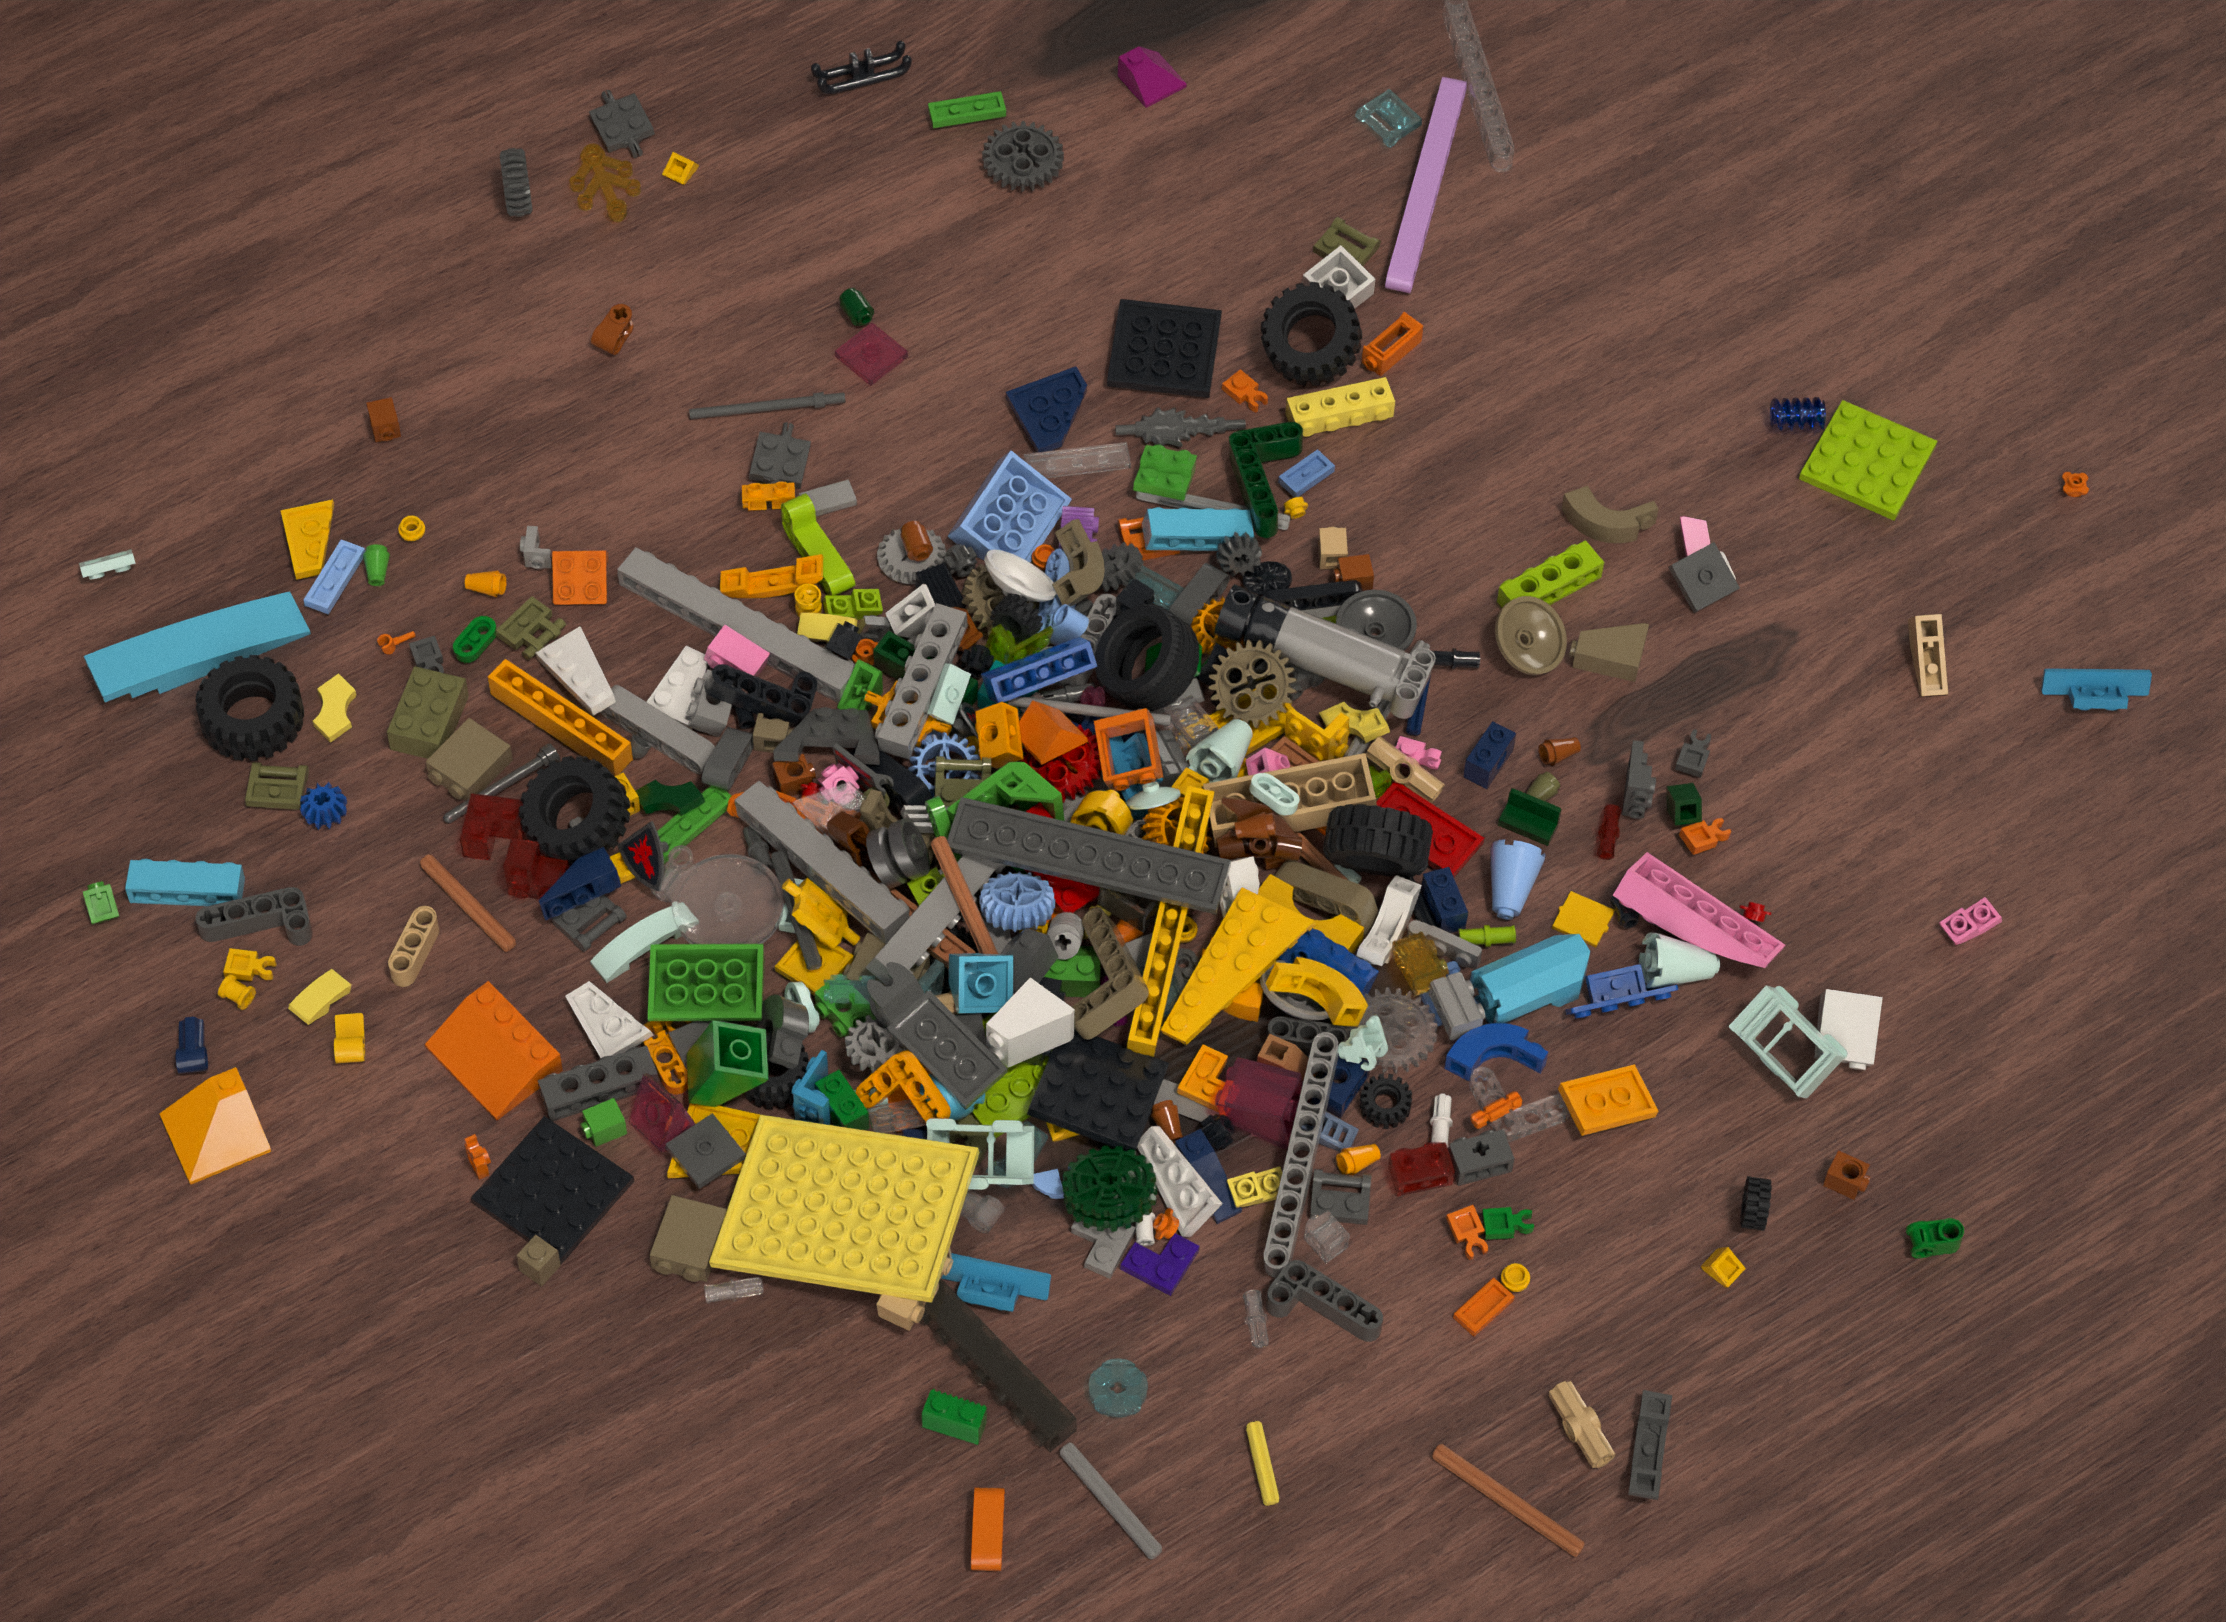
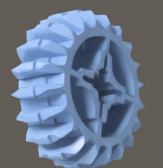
M945 732L942 733V740H937V736L933 734L931 736L932 743L930 744L927 740L923 739L922 745L924 749L915 747L914 752L917 756H911L909 759L910 763L914 766L908 767V770L926 784L933 798L934 786L923 776L930 775V777H935V761L925 765L926 761L933 754L940 752V756H944L945 759H951L949 751H953L961 755L965 760H981L979 755L974 754L976 751L974 745L967 747L968 740L966 738L958 743L957 734H953L951 740H948L947 733ZM948 770L949 773H946V778L954 779L955 777L962 776V774H966L964 779H981V776L976 774L981 771Z
M1008 871L1007 875L998 874L997 878H989V882L983 885L979 904L982 916L986 917L987 923H993L994 928L1002 927L1004 931L1012 929L1016 932L1026 928L1037 930L1038 925H1046V920H1050L1054 912L1055 899L1053 887L1049 886L1048 881L1042 880L1041 876L1033 877L1031 872L1021 874L1019 871L1017 874H1012Z

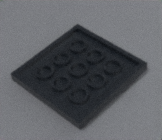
M1120 299L1107 386L1210 398L1222 310Z
M1074 1028V1038L1071 1041L1053 1048L1027 1115L1115 1148L1116 1146H1122L1124 1151L1129 1149L1136 1150L1169 1063L1152 1056L1133 1052L1125 1046L1098 1036L1088 1040L1084 1039Z
M544 1116L471 1197V1202L527 1242L535 1235L558 1250L560 1264H562L634 1183V1176Z

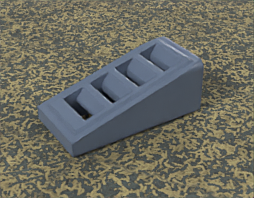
M1326 1112L1323 1122L1325 1126L1321 1132L1319 1144L1341 1152L1343 1148L1352 1147L1359 1129ZM1304 1124L1301 1127L1306 1132L1312 1131L1315 1128L1313 1125L1310 1126L1308 1124ZM1331 1128L1336 1129L1333 1137L1328 1135ZM1342 1132L1347 1133L1343 1143L1338 1141Z

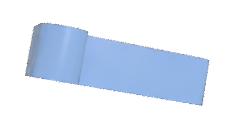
M1056 549L1051 553L1045 569V574L1053 582H1056L1070 572L1069 561L1065 552L1061 549ZM1057 594L1054 599L1040 602L1038 616H1042L1041 623L1043 625L1037 635L1055 646L1080 637L1086 631L1089 623L1088 617L1075 610V605H1062Z

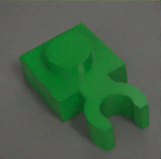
M1511 1207L1482 1209L1485 1240L1514 1238V1230H1518L1523 1234L1532 1233L1534 1224L1522 1222L1524 1219L1532 1218V1210L1524 1209L1519 1211L1518 1214H1512Z

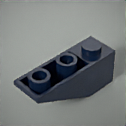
M602 847L578 858L541 897L539 904L545 921L622 887L617 869L605 848Z

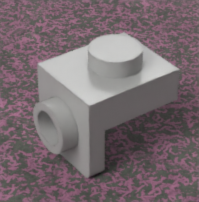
M527 526L526 536H521L520 551L524 553L525 567H532L534 569L552 568L551 550L539 548L538 526Z

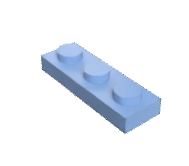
M340 540L305 596L304 605L329 615L363 560L365 548Z

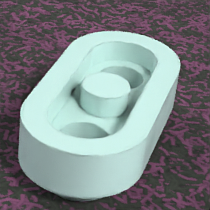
M1258 773L1252 777L1249 790L1253 796L1280 815H1291L1297 811L1300 799L1296 792L1270 774Z
M790 982L786 985L784 996L806 1006L809 1014L808 1033H813L819 1025L820 1018L810 998V991L803 982Z

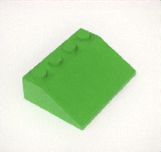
M651 944L648 1021H762L765 975L764 945Z

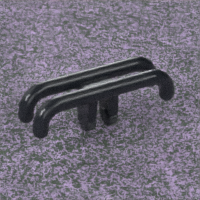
M898 41L895 50L891 53L873 57L870 48L864 49L862 61H859L856 53L853 52L849 53V64L821 70L820 65L814 63L811 65V72L818 79V89L822 93L830 95L900 77L910 69L912 58L909 55H905L898 67L874 73L875 67L890 64L902 57L906 45L903 41ZM851 74L853 78L830 85L826 81Z

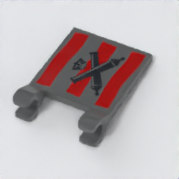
M835 743L832 746L836 764L840 763L845 768L850 766L859 777L856 783L863 792L871 787H875L884 796L886 791L881 786L883 784H889L891 787L894 786L893 779L890 776L876 774L839 744ZM889 800V804H892L897 808V806Z

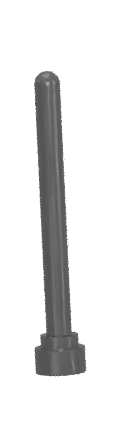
M550 743L544 745L539 749L540 752L536 754L537 757L445 813L443 816L444 821L452 823L542 766L547 767L548 763L556 759L560 762L561 759L557 751Z

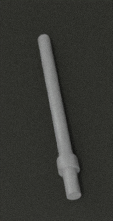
M1022 696L1008 700V704L1015 707L1028 708L1033 700L1057 708L1062 713L1102 718L1133 711ZM1151 713L1154 718V724L1170 726L1171 715Z

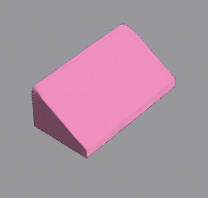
M1680 517V530L1685 556L1687 557L1709 545L1710 539L1706 521L1690 517Z

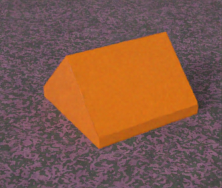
M1033 700L1019 721L1022 746L1041 765L1088 742L1087 737L1059 709Z

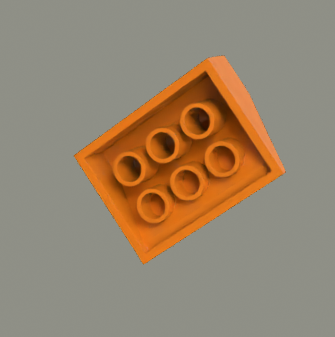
M489 981L467 996L425 1043L426 1049L496 1121L539 1089L538 1080L543 1079L549 1074H559L563 1071L560 1053Z

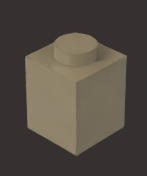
M537 1235L517 1254L519 1271L541 1287L561 1266L558 1250Z

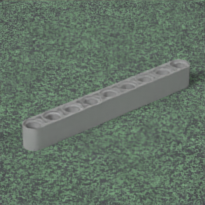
M1329 1032L1319 1033L1312 1042L1265 1246V1270L1268 1275L1274 1278L1279 1275L1285 1265L1292 1261L1334 1079L1339 1055L1338 1040ZM1324 1045L1333 1048L1328 1053L1319 1051V1048ZM1318 1071L1327 1074L1322 1079L1313 1077V1074ZM1318 1098L1321 1102L1317 1105H1310L1307 1103V1100ZM1304 1124H1312L1315 1127L1309 1132L1301 1129ZM1299 1150H1305L1309 1153L1304 1158H1298L1294 1155ZM1292 1177H1300L1303 1180L1297 1185L1288 1182ZM1287 1203L1297 1206L1293 1211H1285L1282 1207ZM1280 1230H1287L1291 1233L1287 1238L1276 1236V1233ZM1274 1257H1281L1285 1260L1281 1265L1270 1263V1260Z

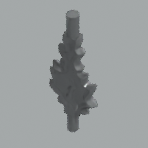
M1157 407L1150 417L1143 415L1141 421H1137L1135 424L1115 425L1116 436L1136 435V437H1143L1145 443L1152 441L1155 445H1171L1181 448L1183 446L1181 440L1189 441L1191 439L1189 435L1196 436L1197 433H1204L1213 436L1214 432L1225 433V430L1246 429L1245 419L1225 420L1224 417L1208 419L1207 414H1203L1195 419L1192 416L1184 418L1185 410L1176 412V408L1162 411Z

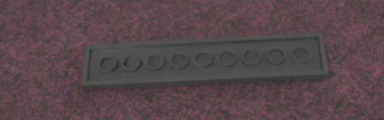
M964 797L960 799L947 840L954 853L1216 915L1231 867V860Z

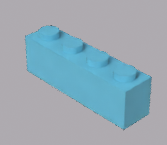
M1157 507L1147 509L1142 521L1146 550L1219 551L1218 544L1225 543V536L1229 538L1234 537V532H1237L1239 536L1247 532L1250 538L1254 537L1250 510H1240L1237 508L1215 510L1213 508L1163 509Z
M150 859L130 860L125 889L130 903L211 906L241 899L243 897L245 876L242 865L231 862L213 864L204 861L189 863L177 860H169L167 862L152 861Z

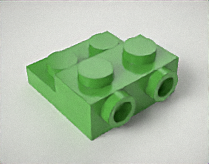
M1159 444L1154 446L1146 445L1140 460V468L1134 481L1133 490L1184 501L1195 474L1197 455H1193L1187 450H1169Z

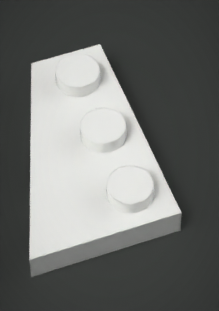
M590 981L565 996L600 1058L625 1053L628 1049L636 1047L654 1036L648 1028L634 1019L632 1015L618 1006Z

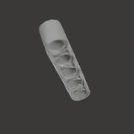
M614 685L611 688L616 703L600 711L605 718L632 735L645 739L653 748L693 773L699 775L703 773L704 767L715 749V746L709 740L623 687Z

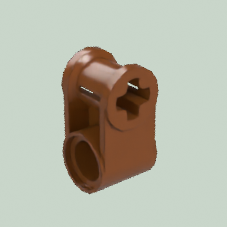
M625 304L614 305L594 330L591 344L613 355H617L634 330L630 307Z

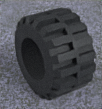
M768 1031L769 1035H766L768 1065L777 1064L768 1060L773 1031ZM802 1044L797 1067L794 1069L788 1068L780 1076L768 1077L765 1083L745 1092L746 1099L750 1102L755 1100V1105L760 1108L762 1105H766V1109L773 1110V1106L783 1109L787 1103L790 1106L793 1105L792 1088L798 1079H803L809 1063L804 1045Z

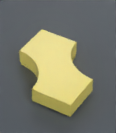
M339 673L317 688L318 694L323 701V706L319 715L313 720V725L330 743L352 728L346 712L348 705L356 697L355 689Z
M1342 702L1319 712L1325 727L1341 712L1350 718V734L1359 736L1365 743L1390 732L1388 724L1377 708L1365 711L1350 708L1345 702Z

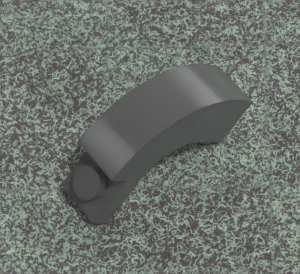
M771 995L763 1001L762 1021H758L757 1028L766 1029L767 1032L773 1031L768 1060L794 1069L799 1063L802 1041L808 1036V1010L801 1003L780 995Z

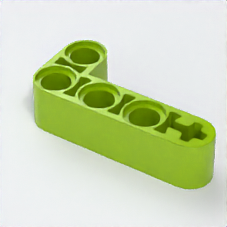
M804 493L781 504L783 528L801 557L823 555V579L819 583L827 595H838L855 587V580L850 569L817 523L815 507L810 497Z

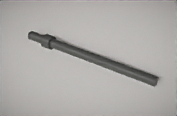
M818 392L813 393V396L694 408L689 409L690 419L810 406H815V409L825 408V405L846 403L844 392L833 394Z

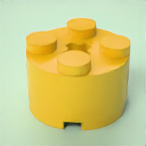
M1110 789L1107 791H1093L1087 794L1073 813L1070 823L1125 835L1133 822V817L1131 816L1130 809L1120 798L1118 792Z

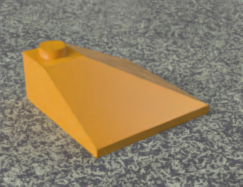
M236 1067L208 1078L159 1113L190 1185L272 1152Z

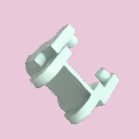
M1371 1016L1366 1025H1360L1357 1029L1351 1030L1349 1039L1339 1044L1338 1053L1341 1059H1346V1062L1360 1063L1362 1061L1361 1058H1367L1369 1063L1364 1062L1361 1065V1068L1365 1071H1370L1376 1066V1057H1383L1388 1051V1045L1379 1017Z

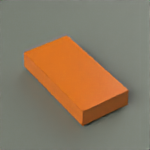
M1493 1277L1454 1313L1453 1319L1475 1337L1514 1301L1515 1296Z

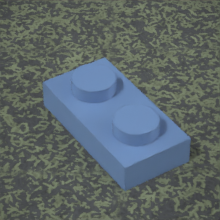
M1317 449L1278 477V483L1294 498L1299 497L1335 472V465Z

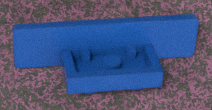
M1641 964L1585 976L1591 1004L1565 1009L1566 1015L1574 1013L1576 1019L1592 1015L1591 1009L1601 1007L1603 1013L1617 1010V1004L1622 1002H1628L1630 1007L1644 1004V998L1654 996L1655 1001L1672 997L1671 992L1678 990V986L1673 985L1647 991Z

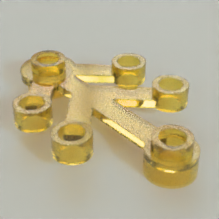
M588 144L580 154L582 165L569 180L570 189L573 192L583 191L585 188L584 179L590 170L593 169L594 177L584 193L580 194L577 198L579 209L583 211L590 210L593 207V197L599 187H601L607 201L608 217L614 222H621L627 216V205L622 199H617L611 184L626 189V193L634 197L641 193L640 182L636 179H627L633 174L632 164L629 161H619L605 156V151L599 145ZM603 166L618 170V175L605 171Z

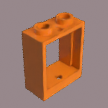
M1147 708L1094 721L1103 780L1109 789L1123 791L1131 785L1139 783L1144 785L1163 778L1154 718ZM1145 730L1151 766L1115 775L1109 738Z

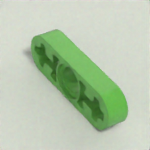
M937 796L925 801V806L935 837L944 836L948 840L951 824L941 798ZM953 852V855L956 861L958 862V860L961 858V855Z

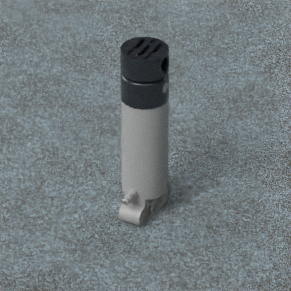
M1235 584L1231 587L1225 599L1214 631V635L1235 643H1241L1243 640L1245 647L1247 640H1251L1253 647H1256L1257 642L1261 640L1263 642V649L1272 644V653L1279 649L1283 651L1279 658L1280 660L1288 657L1290 659L1288 664L1370 695L1369 704L1371 707H1377L1381 700H1387L1391 702V713L1402 719L1410 718L1414 714L1429 681L1436 659L1435 654L1427 648H1417L1412 654H1408L1402 649L1266 596H1262L1259 599L1258 593Z

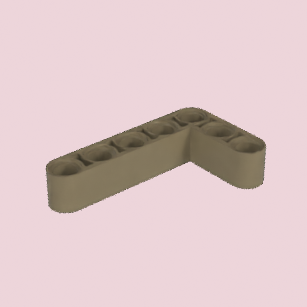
M1099 907L1092 908L1084 915L1082 925L1109 980L1072 1006L1075 1009L1074 1028L1087 1040L1096 1037L1141 1005L1149 994L1144 979L1119 929Z

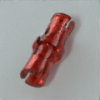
M1610 804L1604 807L1603 822L1598 830L1600 841L1597 856L1603 860L1614 858L1616 840L1620 836L1618 825L1621 809L1617 805Z

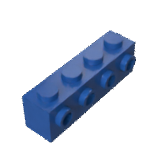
M1317 929L1307 930L1291 949L1288 948L1278 957L1291 964L1294 963L1296 957L1323 963L1347 977L1359 989L1364 998L1367 997L1379 973L1369 962L1353 955L1346 947L1333 942Z

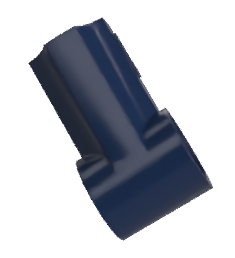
M185 1017L184 1020L179 1021V1048L176 1049L178 1074L208 1071V1055L205 1046V1024L203 1019Z

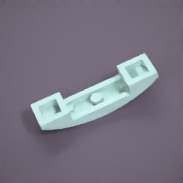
M683 904L662 909L622 932L607 944L590 963L602 979L608 983L629 970V963L648 952L651 944H660L671 936L678 939L699 925L698 921Z

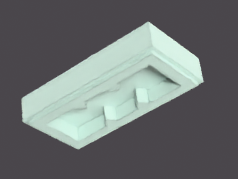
M945 663L927 714L946 724H954L971 674L952 664Z

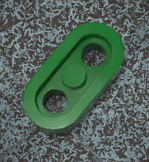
M488 616L474 618L453 643V651L457 660L464 663L473 662L496 638L495 630L497 629L496 623L492 618Z

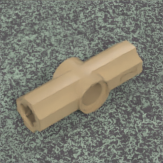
M1381 736L1377 737L1367 750L1366 757L1388 772L1394 781L1404 784L1430 803H1433L1445 786L1444 783L1422 768L1416 759L1406 756ZM1402 763L1407 764L1410 768V775L1408 777L1403 776L1400 772Z
M1571 1381L1557 1384L1549 1391L1548 1396L1562 1417V1424L1568 1438L1573 1443L1577 1442L1592 1468H1600L1608 1464L1615 1457V1452L1601 1431V1424L1596 1412L1592 1407L1585 1405Z

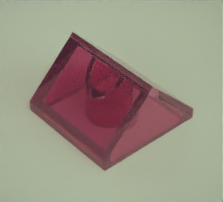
M648 1073L643 1074L629 1123L659 1151L667 1152L665 1144L695 1125V1122L683 1105L651 1075Z

